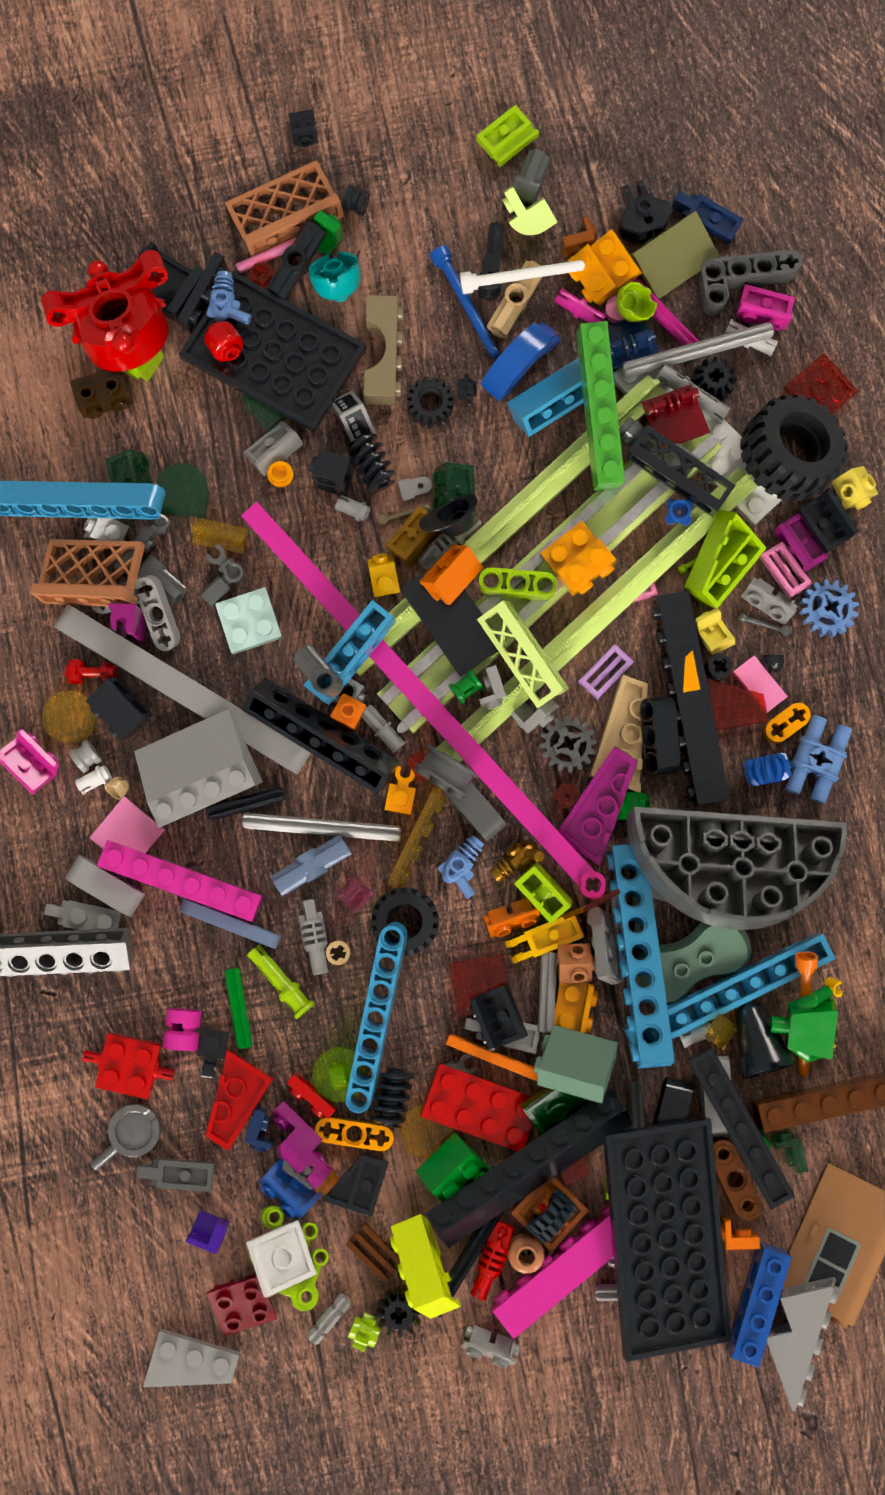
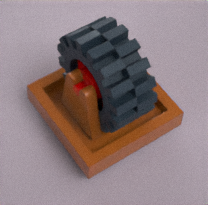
M553 1177L522 1198L510 1212L552 1252L585 1216L589 1209L557 1178Z

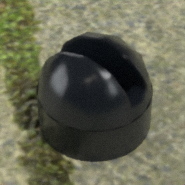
M762 655L763 667L770 673L772 670L777 673L783 667L784 655Z

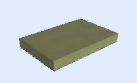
M696 211L690 213L630 254L641 270V276L647 287L651 289V292L658 299L701 271L702 266L707 260L720 258Z

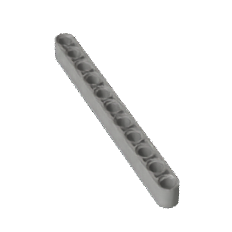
M69 604L66 605L53 627L204 719L231 709L245 743L296 775L299 774L310 756V752L242 711L239 707Z

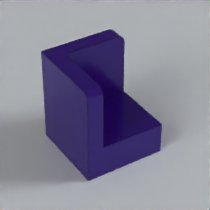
M201 1210L197 1215L190 1234L187 1236L186 1242L217 1254L230 1221Z

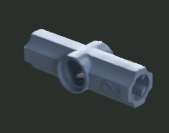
M338 835L317 849L312 848L294 860V863L270 877L277 890L284 896L304 883H310L329 871L330 867L349 857L352 853L342 836Z

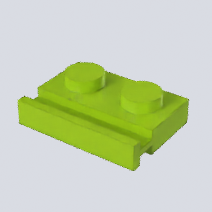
M514 105L477 134L476 141L501 167L538 138L539 131L535 130L529 119Z

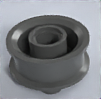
M428 744L427 748L429 751L421 764H415L417 767L414 771L459 800L463 796L466 797L465 790L473 777L478 778L479 776L453 757Z

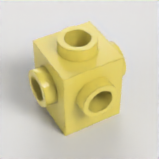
M864 466L852 468L831 482L845 509L856 507L857 510L862 509L872 503L870 498L878 494L875 488L876 482L867 473Z

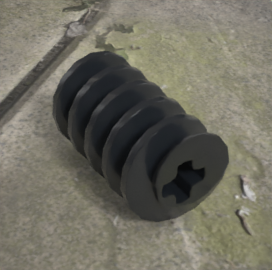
M376 433L360 436L348 445V448H350L349 454L354 457V464L359 466V474L364 475L362 480L364 484L368 485L367 491L371 494L383 491L395 482V480L390 479L395 474V470L386 471L391 462L388 460L381 461L386 456V452L377 453V450L382 446L381 442L372 443L377 438Z
M386 1067L389 1069V1072L380 1073V1076L387 1081L386 1083L378 1084V1087L384 1090V1094L375 1096L376 1099L382 1102V1105L373 1106V1109L379 1112L380 1115L371 1117V1120L380 1125L402 1128L398 1124L404 1123L406 1117L401 1112L408 1111V1106L403 1101L410 1100V1095L405 1090H410L413 1086L407 1079H413L415 1073L400 1068Z

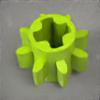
M366 1312L362 1319L355 1316L348 1334V1338L354 1340L353 1348L363 1352L367 1345L374 1348L381 1328L375 1325L377 1317Z

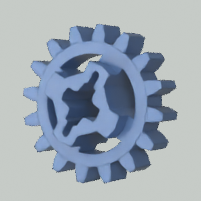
M825 579L821 586L817 582L814 583L812 590L807 589L804 592L807 598H803L799 603L805 606L804 609L799 611L800 615H806L807 617L802 622L803 625L810 623L812 626L809 631L812 633L818 629L819 637L824 636L826 632H828L830 638L836 636L837 632L839 634L845 633L846 627L850 628L854 625L851 619H855L859 614L853 611L854 608L859 606V602H852L851 600L856 595L855 592L848 594L846 592L848 585L846 584L840 588L839 580H835L832 585H830L828 579ZM813 601L816 603L815 611L812 608ZM831 605L833 610L827 612L825 607ZM844 605H845V615L842 614V609H843V606H844ZM819 620L827 622L828 625L820 622Z

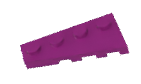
M617 746L613 747L558 830L574 849L599 866L603 861L638 760Z

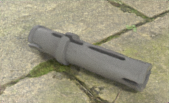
M667 364L664 365L656 377L673 390L690 384L693 388H697L700 395L697 400L701 409L719 420V422H722L731 409L691 382L690 377L687 375L685 377Z

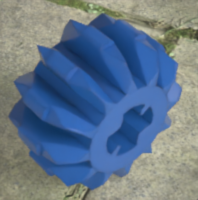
M784 753L753 758L744 762L745 778H747L748 784L751 786L786 780L791 776L790 761H788L787 754Z

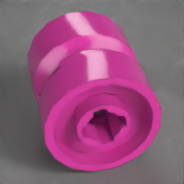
M167 1008L165 1024L169 1028L164 1032L162 1048L179 1051H197L200 1034L196 1032V1029L201 1026L202 1011Z

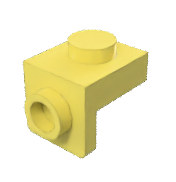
M718 608L706 611L695 619L697 635L711 656L735 645V638L721 620V612Z

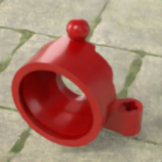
M155 250L143 252L130 269L118 274L117 272H110L108 266L103 261H92L88 266V275L91 279L86 283V287L75 292L51 290L44 293L41 297V304L47 322L54 327L64 326L73 322L74 332L71 337L73 343L80 342L90 361L103 370L121 372L137 368L155 357L166 342L169 327L161 309L166 307L163 299L156 298L151 289L164 284L168 274L161 255ZM126 310V311H125L121 316H119L118 318L113 319V320H109V321H105V320L108 319L110 316H112V315H114V314H116V313H118V312H121V311Z

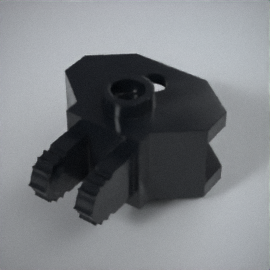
M643 180L636 182V190L639 196L633 198L628 185L621 187L622 198L626 208L620 219L618 232L622 240L634 244L645 242L664 232L673 213L670 202L654 197L652 192L649 193Z

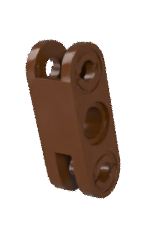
M713 1137L716 1177L730 1207L743 1220L749 1221L757 1218L762 1209L761 1200L736 1147L724 1137ZM724 1149L723 1154L718 1155L719 1151ZM734 1171L739 1172L738 1181L734 1184H728V1175ZM748 1201L747 1205L743 1206V1203Z

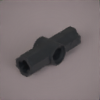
M307 220L292 246L284 250L282 262L266 288L287 300L300 277L309 271L310 261L324 241L327 233L313 222ZM295 257H302V260L298 265H291V262Z

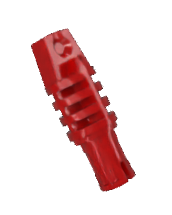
M497 1222L486 1241L477 1264L479 1272L470 1294L473 1297H476L477 1294V1299L486 1301L494 1278L500 1276L508 1256V1249L515 1228L506 1222Z

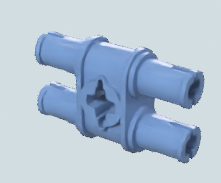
M812 715L805 735L801 736L798 740L799 746L794 759L790 761L792 770L785 791L800 795L807 774L812 773L816 775L817 781L810 800L825 805L833 783L839 780L838 774L843 760L847 758L845 749L852 729L838 724L830 746H824L819 741L827 719ZM818 754L821 755L820 760L824 761L820 765H816L817 760L813 758Z

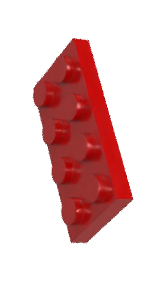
M438 1062L419 1115L425 1119L519 1151L525 1146L533 1124L520 1104L532 1096Z

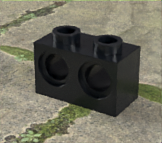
M320 449L318 456H313L309 469L312 472V479L316 489L338 496L342 494L347 497L354 475L351 458Z

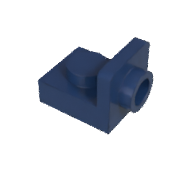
M257 1106L244 1142L250 1143L249 1147L251 1149L265 1152L266 1149H272L275 1141L260 1136V1133H266L270 1118L266 1117L267 1108Z

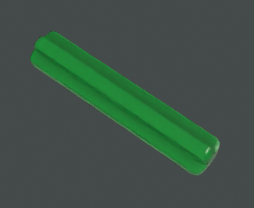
M240 969L225 970V979L237 1048H249L252 1046V1039Z

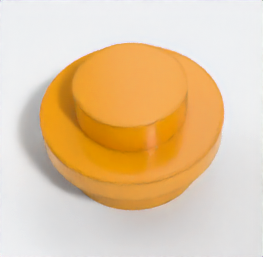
M277 461L268 468L267 477L270 483L276 487H285L293 480V469L287 462Z

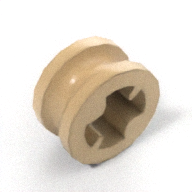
M334 941L329 944L326 950L328 961L334 965L346 963L351 955V949L344 941ZM341 945L345 948L343 952H346L345 958L340 957L338 960H335L332 957L334 954H331V950Z

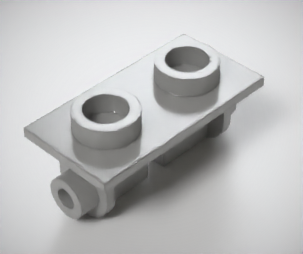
M753 577L740 597L769 615L772 619L785 625L797 611L798 605L795 604V600L788 599L780 591L774 596L772 594L775 589L774 587L763 581L762 578L757 579Z
M473 1325V1327L467 1326L464 1337L469 1338L468 1342L464 1341L460 1345V1347L466 1349L467 1355L479 1359L484 1355L492 1358L494 1365L508 1368L509 1365L513 1366L517 1363L518 1360L512 1358V1355H518L520 1344H517L515 1339L496 1334L493 1344L489 1342L492 1331Z

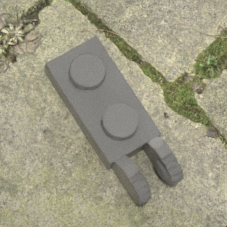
M590 907L587 912V922L592 926L593 937L591 942L595 951L596 963L594 969L597 978L611 985L620 983L621 973L613 917L609 912L603 911L600 907Z

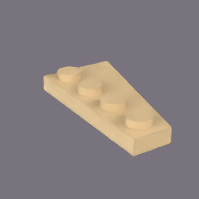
M625 675L620 676L590 769V777L595 776L613 747L617 746L638 760L628 790L641 793L640 773L643 759H641L643 740L640 705L642 700L647 698L648 683Z

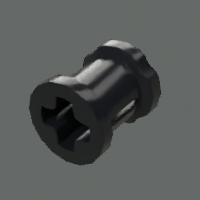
M724 654L714 655L704 666L706 677L711 681L723 680L732 671L730 658ZM719 663L722 665V667L720 669L721 671L717 673L714 671V669L716 667L715 665Z

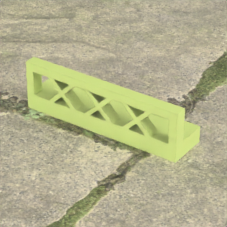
M501 601L477 619L537 708H540L555 696L561 695L569 689L510 601ZM497 612L503 619L502 632L492 630L486 621ZM507 627L509 628V630H510L512 633H507V632H506V631H507ZM496 634L501 635L500 640L498 639V637L496 636ZM506 636L515 637L518 641L517 654L507 652L505 649ZM522 649L524 650L526 655H521ZM511 656L516 657V661H515V662L513 661V659L511 658ZM521 658L529 659L533 663L532 676L524 675L519 670ZM537 671L539 672L542 678L536 677ZM526 679H531V684ZM536 680L545 682L552 692L539 699L534 692Z

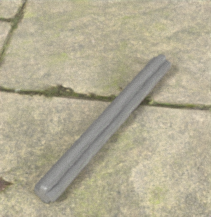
M767 322L634 359L622 364V372L628 378L661 369L665 364L672 366L771 338L774 334L772 324Z
M244 813L242 817V826L245 829L327 836L341 835L342 837L400 841L401 827L396 825Z

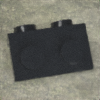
M830 488L796 511L802 517L801 520L823 553L827 554L859 532L856 521L847 514L842 506L840 497L833 493Z
M508 984L470 999L472 1015L478 1020L481 1028V1038L490 1051L528 1036Z

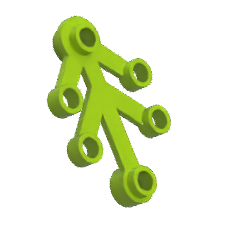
M267 1206L260 1214V1221L264 1227L274 1230L283 1226L284 1213L278 1206ZM272 1212H276L278 1215V1219L274 1223L269 1219ZM306 1222L301 1225L307 1247H309L310 1241L318 1234V1228L314 1223ZM307 1226H311L313 1229L310 1236L305 1234ZM316 1248L310 1254L316 1275L278 1292L291 1297L292 1305L300 1311H309L318 1302L319 1294L315 1283L321 1266H324L329 1259L328 1253L324 1249ZM318 1252H322L323 1260L318 1263L315 1256ZM308 1291L309 1299L303 1302L301 1295L303 1292Z

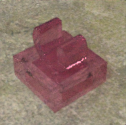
M348 876L346 879L350 882V885L345 890L340 887L337 888V892L340 894L338 898L357 913L374 893L359 879H353Z

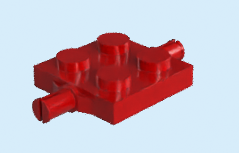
M111 1032L106 1035L104 1048L101 1053L85 1050L83 1053L84 1057H82V1061L98 1064L95 1088L143 1099L151 1097L153 1084L157 1078L173 1081L176 1071L160 1067L159 1056L162 1044Z

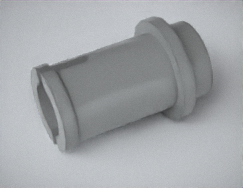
M342 494L335 505V510L355 517V520L358 522L360 520L366 521L370 513V507L367 506L366 502L360 503Z

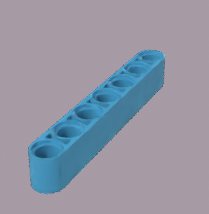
M0 481V515L157 519L161 515L166 492L161 486L151 483Z
M399 922L389 923L379 935L346 1095L347 1107L355 1113L366 1111L375 1095L407 941L406 927ZM387 931H397L400 935V941L391 942L387 937ZM383 957L391 958L394 961L395 967L393 969L384 968L381 959ZM376 985H386L389 995H379L376 991ZM370 1012H380L383 1016V1022L373 1021ZM365 1039H374L378 1044V1048H368L365 1044ZM359 1066H369L372 1070V1075H363L360 1072ZM354 1093H363L366 1096L367 1101H357L354 1097Z

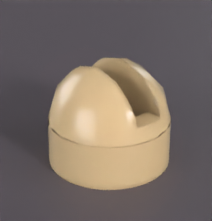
M120 776L113 777L105 785V790L108 794L117 800H121L129 789L127 780L122 781Z

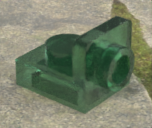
M785 1131L775 1134L776 1138L769 1139L770 1146L774 1149L787 1147V1150H784V1157L788 1167H792L797 1174L809 1172L802 1141L799 1136L792 1134L791 1131Z

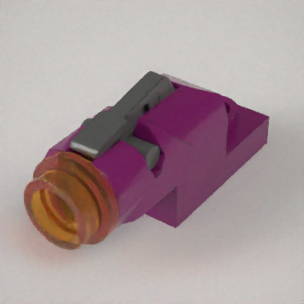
M283 1101L271 1113L275 1117L274 1122L284 1131L288 1129L291 1132L276 1148L283 1160L282 1170L307 1188L313 1189L316 1193L320 1192L325 1196L338 1182L339 1178L335 1175L336 1171L328 1165L321 1153L314 1151L323 1139Z

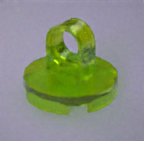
M344 1046L333 1047L325 1051L316 1061L313 1069V1083L317 1091L325 1099L336 1103L346 1102L355 1056L354 1050ZM359 1066L360 1072L367 1076V1066ZM355 1092L354 1097H357L360 1092Z

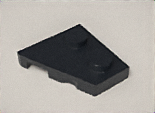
M363 1153L323 1195L321 1201L372 1217L389 1161Z

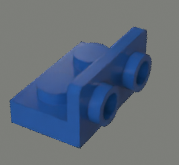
M280 1157L258 1182L262 1185L260 1187L261 1191L268 1198H275L282 1205L280 1208L287 1217L291 1219L294 1217L298 1220L306 1214L325 1191L320 1186L315 1190L309 1189L282 1170L283 1160Z

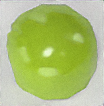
M629 282L622 286L616 298V307L620 316L627 322L635 323L651 318L657 308V302L652 301L650 297L651 289L642 286L639 282Z

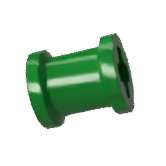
M468 670L467 675L455 684L450 683L448 685L462 705L470 695L477 690L482 691L484 689L471 670Z

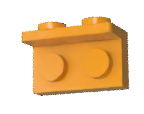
M586 982L559 983L555 1002L554 1025L590 1034L593 1018L589 1017L590 1008L596 1006L598 991L594 990L595 985Z

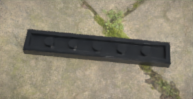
M712 1046L687 1058L769 1208L772 1210L796 1197Z

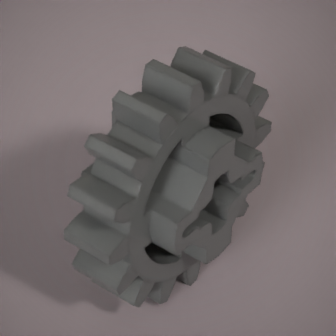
M568 715L564 716L563 722H560L556 717L553 720L554 727L549 724L545 726L549 733H541L540 738L545 740V743L539 744V749H545L546 751L541 757L542 759L549 757L548 767H552L554 764L558 765L557 772L559 773L563 767L567 768L568 774L572 773L573 767L581 771L583 769L582 762L587 765L591 763L587 756H594L596 754V751L591 749V746L596 745L597 740H591L590 738L595 731H587L585 729L588 725L587 721L582 725L578 724L579 717L577 716L573 722L569 721ZM565 727L574 728L578 730L580 733L574 734L568 732L567 728ZM556 732L557 743L550 747L551 737ZM565 738L568 742L577 740L571 747V751L568 747L559 749L564 743ZM585 742V751L582 757H580L578 749L580 744ZM562 755L568 757L570 762L562 761L558 759L556 756Z

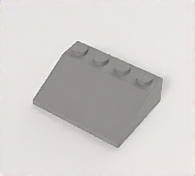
M231 709L220 712L134 751L146 800L158 828L263 782Z

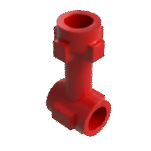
M69 660L68 666H65L64 676L67 678L66 682L70 684H82L83 677H100L101 681L104 682L108 678L117 677V668L115 664L110 662H103L101 667H84V661Z

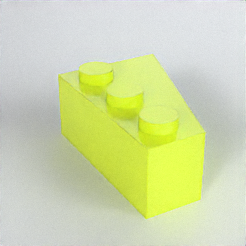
M420 1214L391 1226L393 1236L390 1237L393 1250L399 1255L401 1263H398V1270L401 1278L406 1280L408 1290L405 1291L409 1306L430 1319L461 1307L459 1299H454L451 1296L447 1283L451 1281L449 1272L444 1273L440 1259L442 1253L430 1221Z

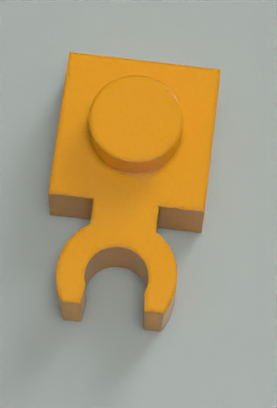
M401 766L396 768L395 776L398 783L397 785L389 784L385 804L386 811L411 815L416 788L409 787V783L415 778V769H411V774L408 778H403L400 775Z

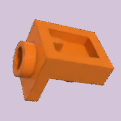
M342 694L330 717L344 727L356 732L361 724L360 718L366 709V705L346 694Z
M720 1216L722 1244L726 1250L760 1249V1237L755 1232H751L750 1228H735L734 1232H731V1220L727 1216Z

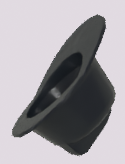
M473 494L457 496L446 504L425 514L419 521V527L421 530L428 532L441 531L449 537L460 536L468 532L478 522L474 510L478 500Z

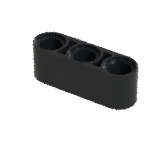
M671 697L645 698L640 705L645 769L651 776L675 774L679 771L681 764L675 702Z
M665 1077L652 1125L687 1120L694 1085Z

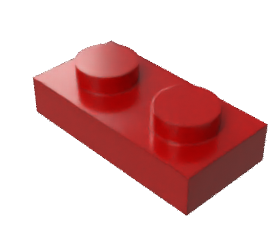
M297 1071L288 1080L287 1084L291 1086L288 1090L299 1100L302 1098L306 1099L311 1104L309 1108L318 1117L322 1118L325 1116L329 1119L336 1111L337 1106Z

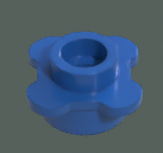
M669 499L666 503L668 514L665 517V521L670 525L681 523L683 526H688L692 521L690 513L693 503L690 500ZM677 510H681L682 513L677 514Z

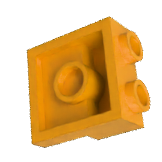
M612 229L591 246L587 244L568 260V262L584 261V270L569 274L575 282L579 280L582 282L585 288L581 291L588 302L592 303L594 301L600 306L618 293L622 286L642 274Z
M583 521L579 522L540 553V557L572 596L578 592L581 595L593 586V580L598 576L603 579L615 569L613 565L616 558L600 539L597 540Z

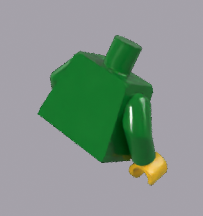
M828 977L824 981L823 987L796 1001L789 1002L786 1017L771 1016L770 1032L785 1034L787 1048L806 1062L821 1058L829 1060L833 1058V1050L836 1047L834 1041L838 1009L834 999L831 998L833 996L841 997L843 994L842 990L836 988L839 984H842V981L834 977Z

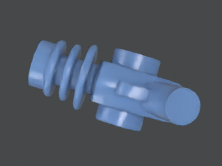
M219 271L214 279V286L210 293V305L207 310V316L221 322L230 317L248 325L251 320V314L239 310L240 302L235 300L232 274L227 271Z
M473 835L466 839L468 845L463 843L465 848L458 846L462 852L454 850L448 859L438 867L443 881L449 884L456 882L466 899L476 894L468 882L474 875L470 871L474 866L470 858L476 861L473 854L478 856L479 854L476 851L482 852V847L484 846Z

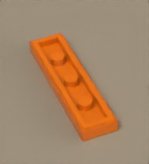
M449 1033L446 1045L538 1081V1073H534L535 1066L496 1050L490 1051L486 1046L454 1033Z

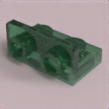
M128 449L105 459L110 483L153 484L149 471V461L145 453Z
M445 462L435 468L432 476V482L435 486L433 509L446 504L457 496L463 494L475 495L474 465Z

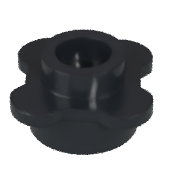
M465 374L464 378L457 381V395L459 400H468V404H472L473 397L477 394L476 381L470 379L469 374Z

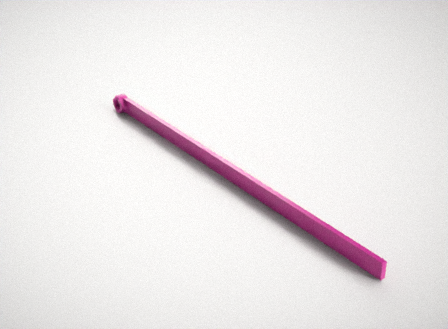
M258 502L253 504L241 517L347 632L360 614ZM382 639L369 655L374 663L579 886L580 892L588 898L602 896L606 888L604 876L599 872H595ZM588 878L591 880L597 878L599 880L597 884L598 891L590 890L588 892L585 887L588 885L586 880Z

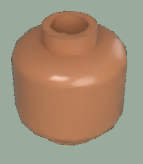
M531 1233L516 1235L511 1240L508 1249L511 1266L523 1274L537 1271L544 1261V1248L541 1241Z

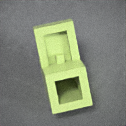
M513 186L503 191L506 198L502 201L510 214L514 211L516 213L508 222L519 233L536 235L558 223L544 198H541L525 209Z

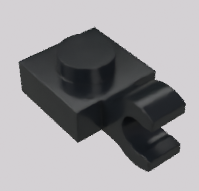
M201 1029L197 1056L205 1057L201 1077H215L217 1059L225 1060L229 1032Z

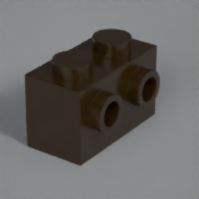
M104 370L70 381L78 410L84 418H99L105 412L111 410L121 411L126 409L128 405L134 404L127 378L123 371L113 372Z

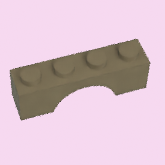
M367 295V331L380 337L386 346L383 358L377 365L364 371L365 405H396V397H401V381H397V371L402 372V356L397 355L398 347L403 346V331L398 330V322H403V306H399L398 296Z

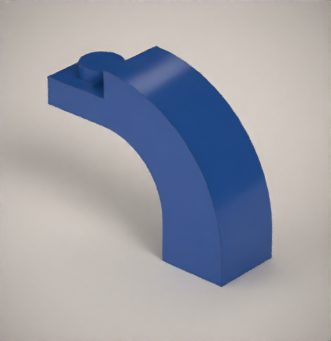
M534 322L521 332L502 352L480 385L497 401H501L514 391L524 374L540 357L557 347L561 338L555 334V331L550 326L545 325L543 322L539 325Z

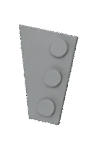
M161 1329L143 1387L231 1383L241 1352Z

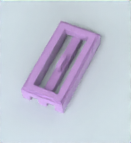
M614 644L578 683L588 693H591L595 700H598L634 661ZM616 652L618 656L589 684L587 680ZM623 659L626 663L597 692L594 688Z

